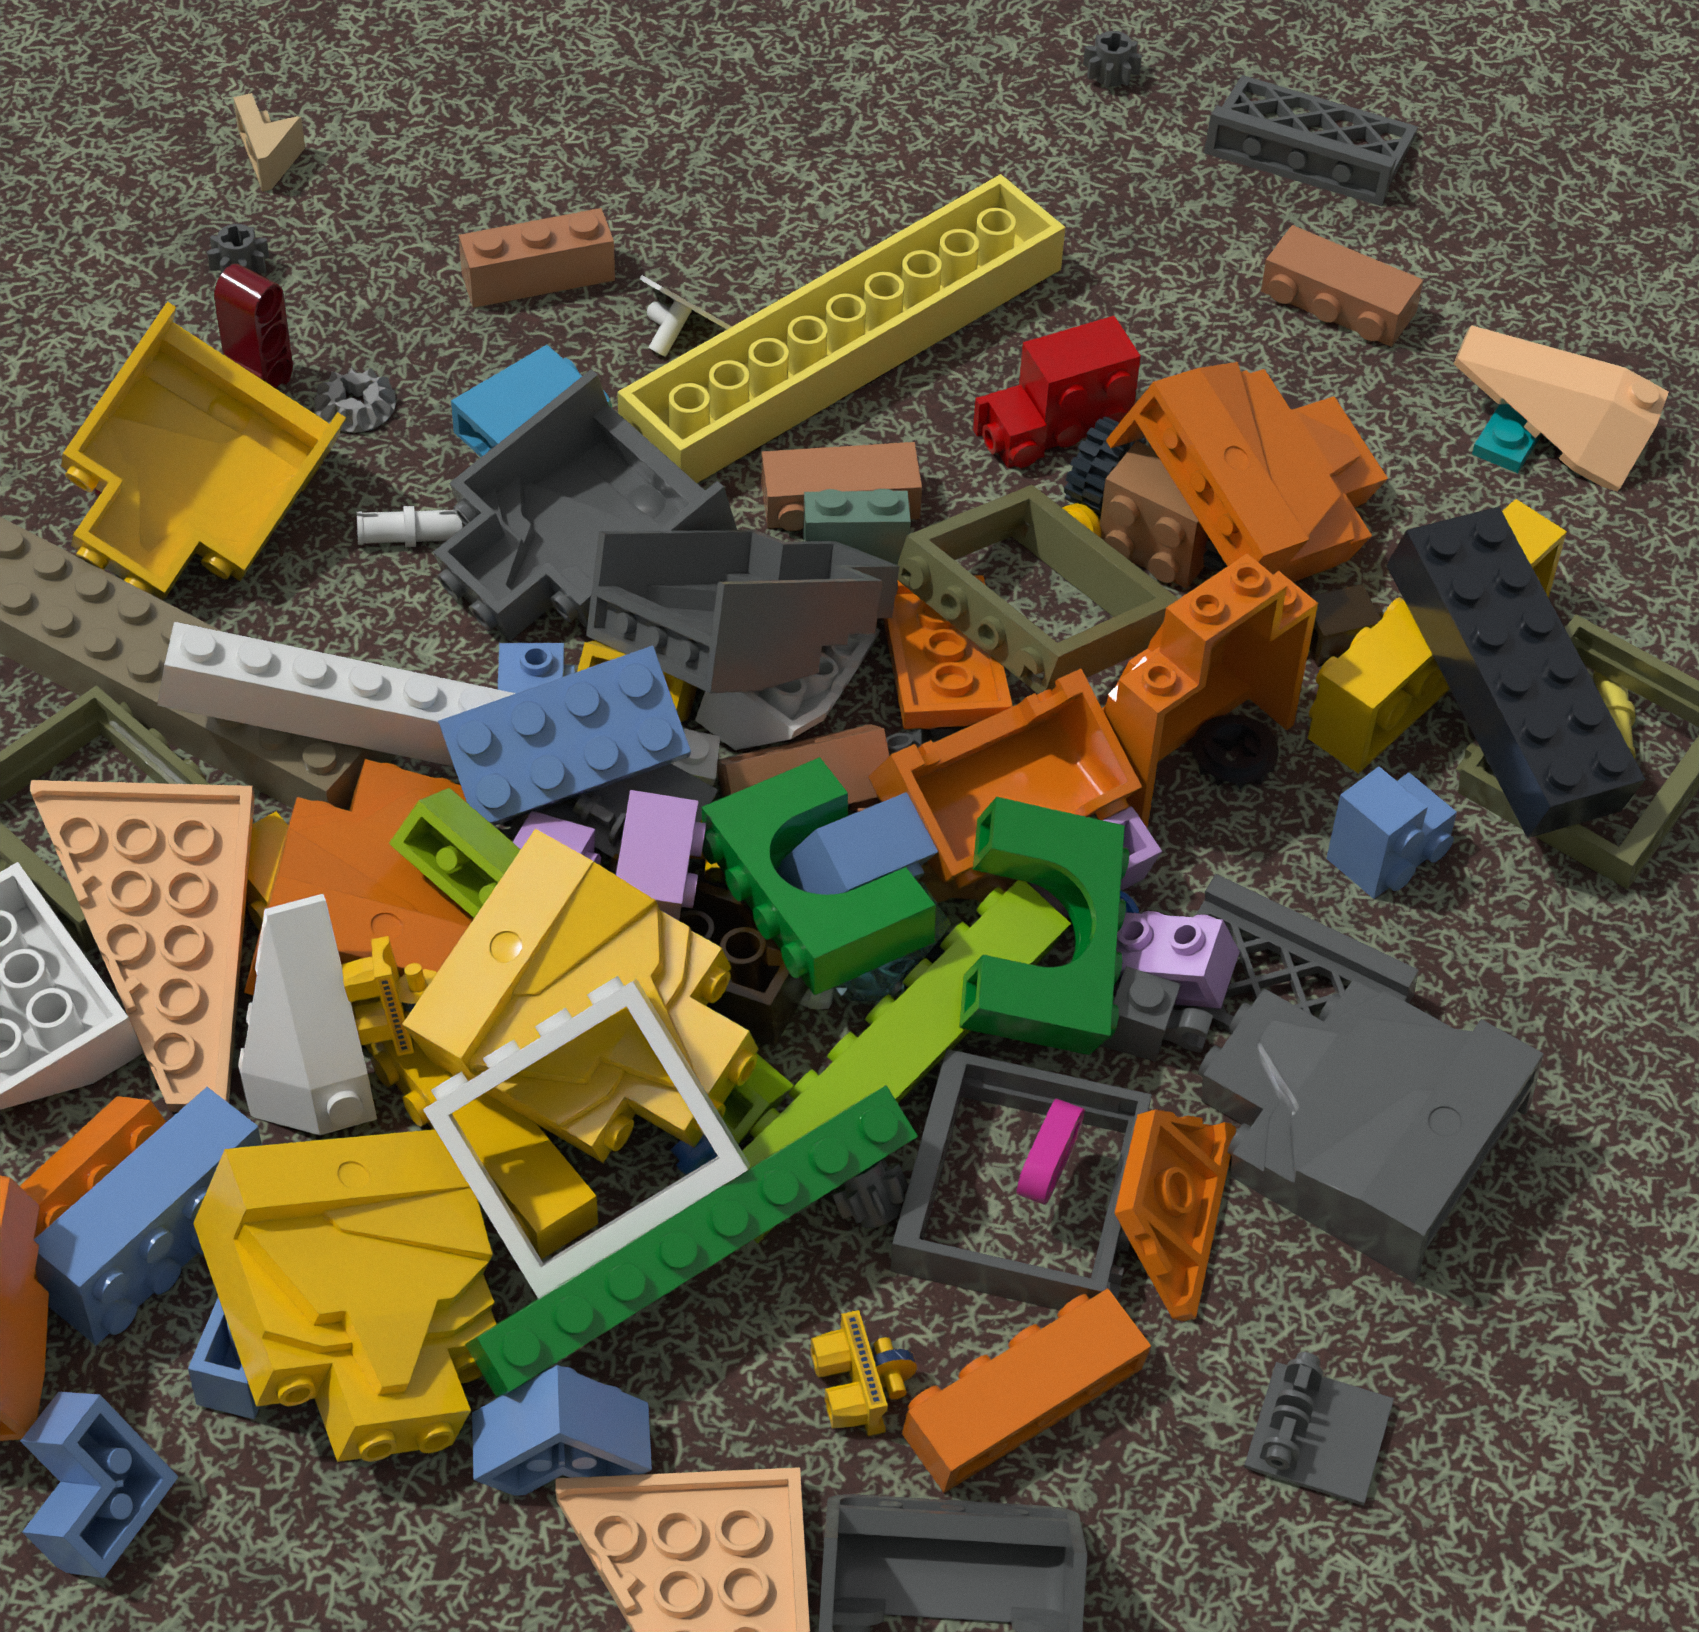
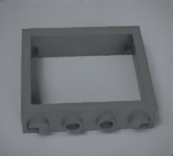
M946 1049L892 1243L890 1272L1056 1310H1061L1068 1302L1082 1294H1087L1089 1299L1107 1288L1118 1299L1124 1267L1114 1265L1117 1249L1129 1252L1131 1243L1114 1212L1137 1114L1149 1111L1152 1094ZM962 1097L1046 1116L1054 1100L1059 1099L1085 1109L1082 1124L1125 1133L1091 1278L924 1240Z

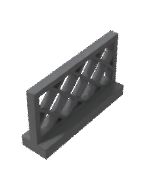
M1242 75L1223 106L1216 105L1211 113L1204 153L1383 206L1388 196L1390 184L1416 137L1418 126ZM1250 92L1263 96L1266 99L1251 102L1245 93ZM1301 107L1310 112L1295 115L1291 108ZM1276 112L1279 117L1266 119L1262 114ZM1345 120L1352 122L1354 125L1340 128L1335 121ZM1320 125L1323 131L1310 132L1307 127ZM1389 133L1402 138L1384 141L1379 134ZM1364 138L1368 144L1355 146L1351 140Z
M1218 874L1214 875L1205 890V900L1196 915H1208L1216 919H1223L1240 951L1238 957L1247 978L1246 980L1229 984L1225 998L1251 991L1254 1000H1256L1261 993V988L1290 981L1298 1003L1294 1005L1311 1014L1322 1010L1328 999L1332 996L1328 995L1306 1001L1298 978L1317 973L1331 979L1334 990L1339 996H1342L1345 992L1343 985L1348 987L1353 979L1378 993L1387 991L1407 1003L1414 996L1418 969ZM1242 937L1245 938V939H1247V940H1249V941L1243 942ZM1268 949L1281 956L1285 969L1256 977L1248 954ZM1293 962H1296L1300 965L1294 967ZM1222 1004L1221 1008L1177 1005L1183 1009L1196 1008L1213 1015L1211 1023L1228 1031L1234 1016L1226 1013L1224 1004Z

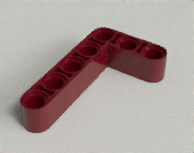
M232 264L222 272L214 290L222 353L276 389L281 383L286 385L290 381L293 372L283 289L277 283L239 264ZM95 489V494L98 498L102 492Z

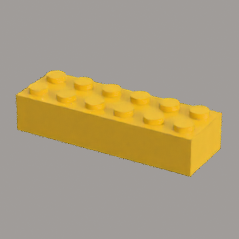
M1515 499L1502 512L1549 598L1567 531ZM1401 597L1396 598L1385 611L1383 618L1374 627H1364L1355 636L1350 648L1339 658L1333 656L1323 664L1316 677V683L1319 685L1316 700L1309 711V717L1312 721L1308 739L1359 774L1450 689L1404 599Z

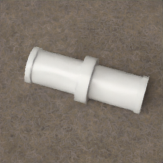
M403 506V511L357 512L358 545H363V543L405 542V547H416V542L447 541L462 529V521L454 510L414 511V506Z

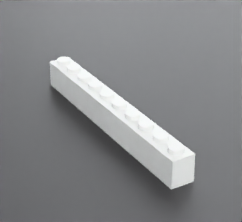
M174 622L157 706L454 767L438 721L516 693ZM683 729L691 750L690 757L671 764L713 786L716 779L720 736Z

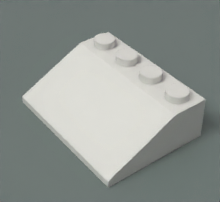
M18 862L0 872V1110L93 1084L143 1054L129 1017Z

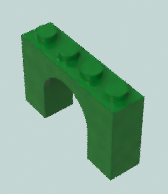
M820 757L702 807V823H706L702 847L705 859L710 864H718L725 874L728 888L733 897L738 902L743 900L753 912L755 924L761 935L766 940L771 938L781 950L784 964L789 973L794 978L801 977L814 996L934 943L936 910L935 903L906 867L854 890L828 895L800 890L779 876L776 870L781 865V861L818 828L848 816V792Z
M996 797L977 818L973 870L1026 881L1050 892L1061 902L1071 918L1075 931L1076 945L1071 963L1059 967L1035 966L983 954L963 976L959 1028L1090 1055L1103 1042L1114 1035L1119 1019V1008L1117 1004H1113L1114 984L1117 982L1122 969V953L1116 951L1117 932L1123 925L1126 913V902L1124 899H1120L1121 880L1124 878L1129 864V849L1123 847L1125 825Z

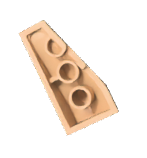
M1472 325L1466 332L1454 361V365L1497 404H1509L1528 421L1524 428L1535 438L1542 433L1563 453L1559 459L1572 471L1601 487L1618 491L1656 428L1669 391L1625 367Z

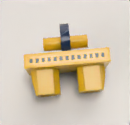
M389 936L371 939L372 957L342 964L343 983L349 1002L379 996L381 999L380 1002L354 1007L355 1021L361 1044L366 1045L393 1040L397 1056L415 1053L412 1037L402 1024L437 972L422 969L420 964L412 963L405 967V975L400 977Z
M859 1310L841 1314V1329L811 1338V1358L818 1378L849 1371L852 1383L825 1389L826 1410L831 1427L844 1428L865 1425L867 1435L871 1436L886 1432L882 1415L887 1411L888 1405L882 1387L887 1388L890 1399L904 1397L907 1393L904 1381L915 1374L917 1365L912 1352L905 1349H893L891 1339L887 1337L880 1338L874 1342L876 1355L873 1356Z

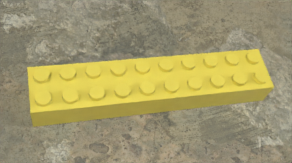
M1000 174L617 392L618 413L691 479L699 483L1060 271L1065 226Z

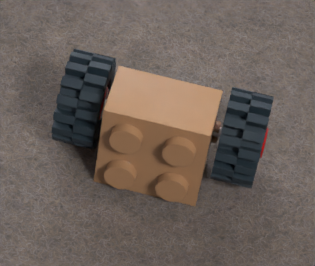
M1103 417V420L1099 419L1095 423V428L1091 427L1089 429L1086 441H1081L1078 446L1080 451L1077 457H1073L1070 465L1073 468L1066 476L1065 481L1068 483L1064 487L1065 499L1074 504L1086 505L1094 513L1101 516V539L1131 562L1149 570L1159 581L1166 583L1174 582L1187 589L1204 566L1217 573L1226 568V563L1153 448L1145 445L1146 438L1110 448L1106 439L1118 426L1119 422L1108 417Z

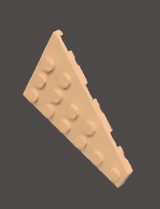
M31 780L30 792L169 1112H179L206 1087L229 1103L255 800L253 786Z
M800 1468L555 1478L557 1503L632 1632H810Z

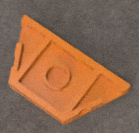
M1155 1109L1137 1114L1114 1214L1171 1318L1187 1321L1195 1319L1197 1316L1231 1156L1227 1151L1236 1133V1127L1226 1122L1216 1125L1203 1124V1118L1187 1115L1179 1118L1173 1112Z

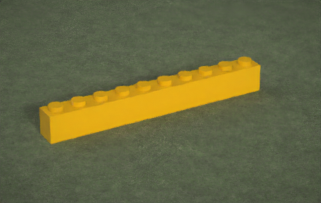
M277 811L252 824L246 900L249 903L248 911L251 919L259 931L261 930L264 911L267 907L288 827ZM380 996L351 1002L354 1019L355 1006L380 1002ZM413 1038L415 1053L397 1056L393 1040L364 1045L372 1054V1066L382 1083L387 1087L396 1084L405 1095L403 1096V1103L412 1120L420 1127L428 1123L434 1130L435 1128L423 1109L437 1101L431 1090L455 1075L431 1062ZM485 1093L452 1113L541 1260L598 1225L597 1196L536 1123Z

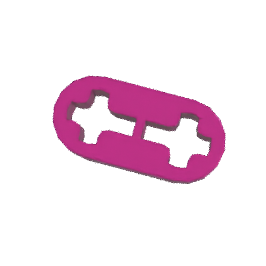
M1059 1099L1054 1100L1023 1166L1017 1186V1195L1043 1205L1048 1203L1078 1138L1085 1115L1084 1108Z

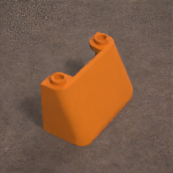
M1082 669L1055 681L1056 687L1053 690L1048 689L1037 695L1034 693L1027 696L1018 705L934 743L930 740L917 748L916 744H913L893 753L868 776L881 802L905 792L908 793L938 850V853L930 858L927 863L943 884L955 881L958 889H961L989 874L973 870L977 818L996 797L1085 817L1096 814L1099 820H1105L1130 807L1126 798L1134 794L1142 786Z

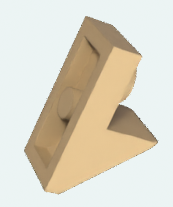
M252 93L233 97L238 131L262 192L271 190L305 149L302 118L296 116L271 122L267 110L259 112Z

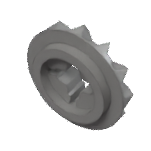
M351 366L348 374L341 375L331 372L329 382L318 383L317 396L314 398L317 415L330 424L338 412L346 417L341 431L357 433L372 430L386 422L394 412L396 398L395 391L392 390L388 377H377L372 368L363 373H357ZM345 391L349 394L352 393L356 397L363 395L364 404L354 398L346 399Z

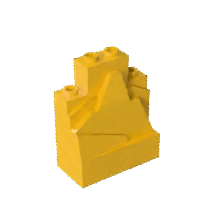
M168 301L63 452L61 467L67 470L65 476L73 484L87 492H93L94 489L102 492L73 534L71 546L78 550L76 556L102 570L108 569L124 581L163 601L195 553L203 557L201 560L202 565L213 574L223 579H228L231 575L241 581L300 492L304 491L335 445L346 419L345 416L337 412L329 424L173 322L176 307Z
M536 828L402 1024L431 1062L453 1075L462 1071L466 1079L470 1081L489 1069L483 1060L484 1057L512 1040H515L520 1049L541 1037L535 1028L536 1025L564 1008H567L573 1018L593 1005L587 994L618 976L624 986L635 979L639 981L722 1118L726 1108L723 1104L735 1084L742 1086L749 1079L758 1059L756 1055L758 1048L750 1031L706 1006L708 1002L715 1003L722 996L730 980L729 970L731 966L723 949L691 931L689 926L662 912L655 899L593 860ZM627 1006L485 1093L604 1163L611 1150L618 1151L626 1143L633 1130L634 1121L632 1118L635 1114L695 1148L704 1134Z
M436 1130L224 1149L193 1225L256 1406L279 1403L284 1406H295L309 1399H315L337 1462L361 1458L364 1461L372 1462L384 1459L391 1454L420 1450L423 1453H434L453 1445L471 1411L461 1383L471 1382L483 1375L465 1343L496 1325L491 1312L494 1300L483 1275L493 1254L478 1199Z

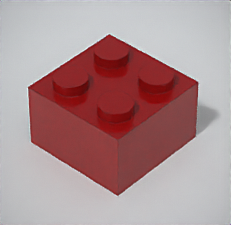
M1115 316L1023 342L1019 385H1022L1047 424L1045 450L1056 446L1065 448L1075 445L1082 438H1086L1091 427L1095 428V423L1099 419L1103 420V417H1108L1120 423L1135 405L1141 355Z

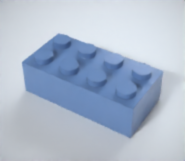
M653 645L438 721L467 803L493 826L530 814L531 811L536 812L581 796L582 793L586 794L690 757L691 754Z
M206 1087L34 1239L39 1245L35 1270L39 1284L49 1292L48 1307L94 1345H97L109 1333L117 1335L124 1331L135 1318L137 1308L154 1292L162 1294L169 1290L177 1281L181 1273V1267L198 1252L203 1254L193 1222L224 1149L262 1146L259 1127L210 1088Z

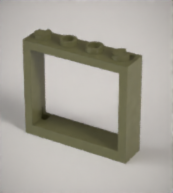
M1033 485L907 535L897 564L900 566L899 582L1037 694L1048 689L1053 690L1056 687L1055 681L1079 669H1082L1086 678L1140 654L1148 648L1151 639L1163 624L1166 607L1178 600L1175 595ZM1012 536L1112 615L1113 618L1057 643L955 560ZM1041 672L1045 673L1043 680L1036 675Z
M1575 614L1565 630L1585 666L1699 727V680ZM1699 736L1619 847L1579 824L1535 837L1628 889L1699 791ZM1471 743L1465 749V756L1456 768V771L1460 773L1458 793L1522 829L1496 777L1492 775L1493 771L1480 746Z
M97 685L0 751V804L30 784L31 780H36L100 734L156 783L211 785L206 781L204 774L192 760L185 759L183 761L171 751L168 742L159 731L154 728L147 730L135 719L132 710L124 701L121 704H117ZM0 822V872L18 862L75 943L86 953L97 944L72 887Z

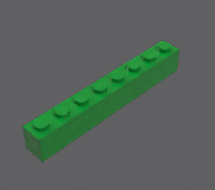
M885 1085L750 1167L738 1177L465 1343V1346L495 1396L498 1397L506 1394L918 1136L889 1088Z

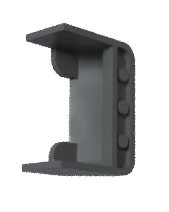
M843 1494L829 1497L824 1536L819 1632H832V1630L834 1632H871V1625L882 1623L884 1615L1011 1622L1012 1629L1016 1632H1082L1087 1550L1079 1514L1066 1508L1040 1505Z

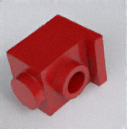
M1021 384L975 398L973 431L977 437L983 435L988 451L991 454L998 453L1007 468L1013 466L1018 468L1027 467L1037 459L1044 457L1047 424Z

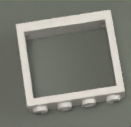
M617 976L587 994L593 1004L591 1007L573 1018L567 1008H564L535 1026L541 1036L540 1038L522 1049L518 1047L515 1040H512L483 1058L489 1068L488 1070L470 1081L466 1079L461 1071L433 1088L431 1092L437 1101L423 1109L538 1298L738 1177L750 1167V1163L637 979L624 986ZM627 1006L718 1156L543 1263L452 1113Z

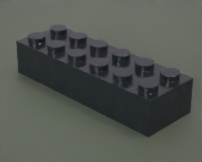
M1500 506L1406 530L1386 566L1527 839L1621 812L1646 779Z

